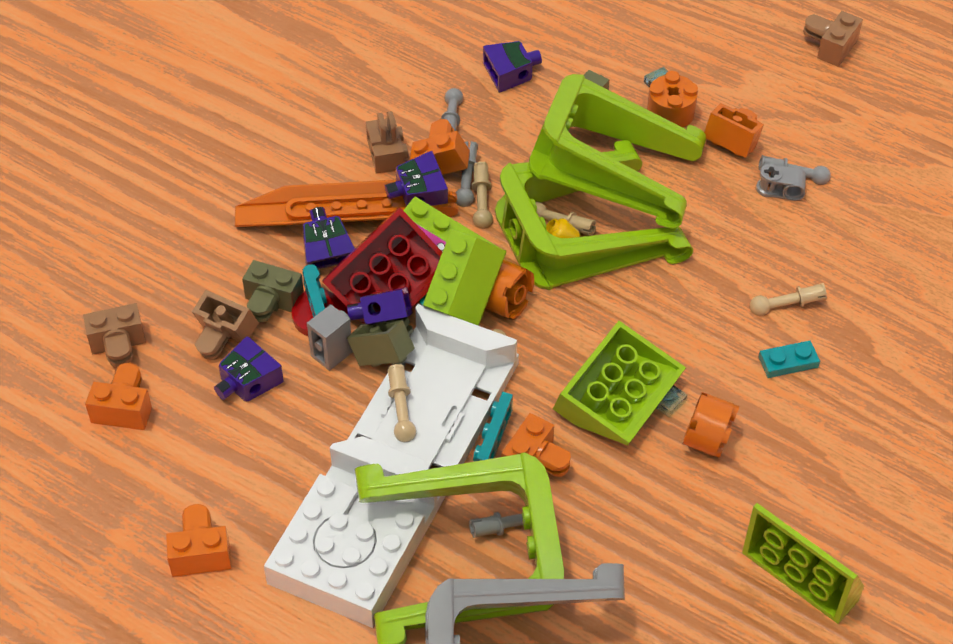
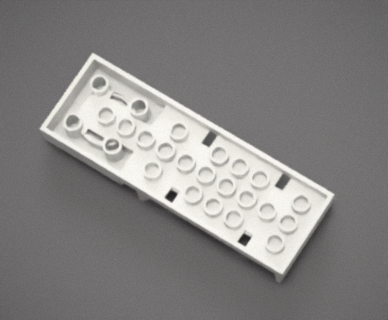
M417 304L415 308L416 327L410 335L415 349L401 363L404 366L406 363L414 365L411 372L405 370L407 387L411 391L406 396L409 421L416 427L414 439L409 442H401L394 435V427L398 423L395 398H391L388 395L390 383L387 373L349 438L331 445L330 456L332 466L326 476L319 474L264 565L268 585L371 628L375 626L374 614L383 611L446 496L361 503L358 499L355 468L363 465L379 464L386 477L430 469L431 465L445 467L463 464L490 417L494 401L498 402L519 364L516 339ZM474 389L489 393L490 396L486 401L471 394Z

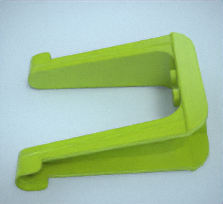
M572 74L566 76L559 86L529 158L528 166L531 172L540 180L546 179L656 216L655 222L660 226L670 229L679 227L682 224L687 207V201L682 195L579 141L568 131L570 127H579L616 139L628 140L633 144L690 161H695L702 155L706 142L704 131L693 125H688L687 129L586 79L584 75Z
M628 140L616 141L614 143L615 151L602 152L637 172L642 167V160L632 143ZM529 162L508 163L501 171L500 182L505 194L497 202L495 208L496 219L519 265L534 274V285L539 288L551 290L553 287L663 256L669 264H677L689 259L693 254V248L680 227L673 229L664 227L575 238L555 237L546 230L545 219L538 216L536 202L541 203L579 190L546 179H538L531 172L528 166Z
M527 453L386 477L379 464H369L355 468L358 499L361 503L496 491H511L519 495L525 503V507H522L524 530H530L531 536H527L526 542L529 560L535 559L536 564L534 573L528 579H564V566L550 481L545 466L536 457ZM428 602L375 613L377 643L405 644L407 641L406 630L425 628ZM554 604L472 609L460 613L455 618V623L547 611Z

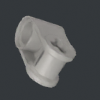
M766 164L761 167V179L756 185V190L760 195L791 201L800 200L805 196L806 173L803 169L775 164Z

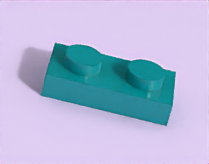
M811 340L761 350L758 356L767 378L819 368L820 359Z

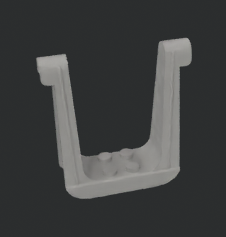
M600 564L593 571V579H447L437 586L427 604L425 615L426 644H460V635H454L455 618L467 610L625 600L624 564Z

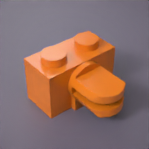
M720 103L710 113L704 133L706 134V139L710 140L713 144L720 145L732 151L735 155L746 158L756 148L764 124L757 121V115L749 109H732Z
M439 119L431 124L429 138L412 142L410 160L432 151L442 175L468 168L470 150L458 131H454L446 119Z
M132 363L119 365L111 384L93 381L85 403L91 423L145 431L152 405L148 389L139 388L142 377L138 366Z
M532 413L528 414L501 453V457L521 453L532 455L545 466L546 472L556 477L564 476L569 471L571 460L569 451L553 444L554 424Z
M202 504L189 505L182 514L183 531L166 533L167 560L172 577L231 569L230 543L226 526L212 527L210 512L206 506Z

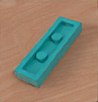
M502 392L499 402L494 401L490 413L492 420L490 424L485 423L482 432V439L484 440L481 446L477 445L475 448L474 462L495 458L513 411V394Z

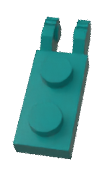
M308 264L303 267L302 272L305 291L314 318L325 309L324 303H327L324 288H321L319 281L320 273L317 266Z

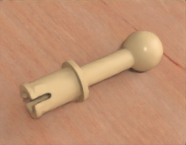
M476 162L473 165L474 182L472 183V189L477 192V211L473 215V223L476 227L484 229L491 226L493 222V216L487 210V191L492 188V184L489 181L488 164L486 162Z
M536 202L539 217H543L548 221L555 218L557 220L564 218L580 233L588 236H593L596 226L594 225H596V220L577 216L575 212H571L568 216L547 210L544 204Z
M820 283L806 288L798 286L795 293L769 299L759 295L751 300L750 310L755 315L763 316L768 314L770 309L799 303L801 307H804V304L827 300L826 288L824 283Z
M395 364L391 365L388 369L390 383L388 395L391 398H395L398 423L394 427V435L401 442H409L416 435V427L409 421L406 396L411 391L407 387L404 365Z

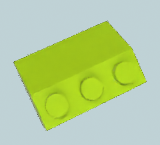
M451 229L423 306L479 326L507 251L479 238Z

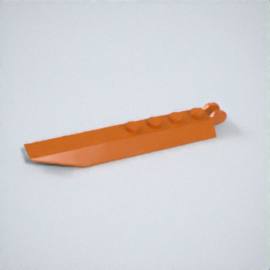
M396 180L287 185L235 206V227L304 224L312 221L310 210L316 207H324L327 218L339 216L342 222L385 220L398 207L404 210L406 204L402 196L392 199L387 197L385 185L396 182ZM449 191L448 203L433 205L432 207L448 217L457 215L459 212L458 205L454 204L458 200L457 193Z

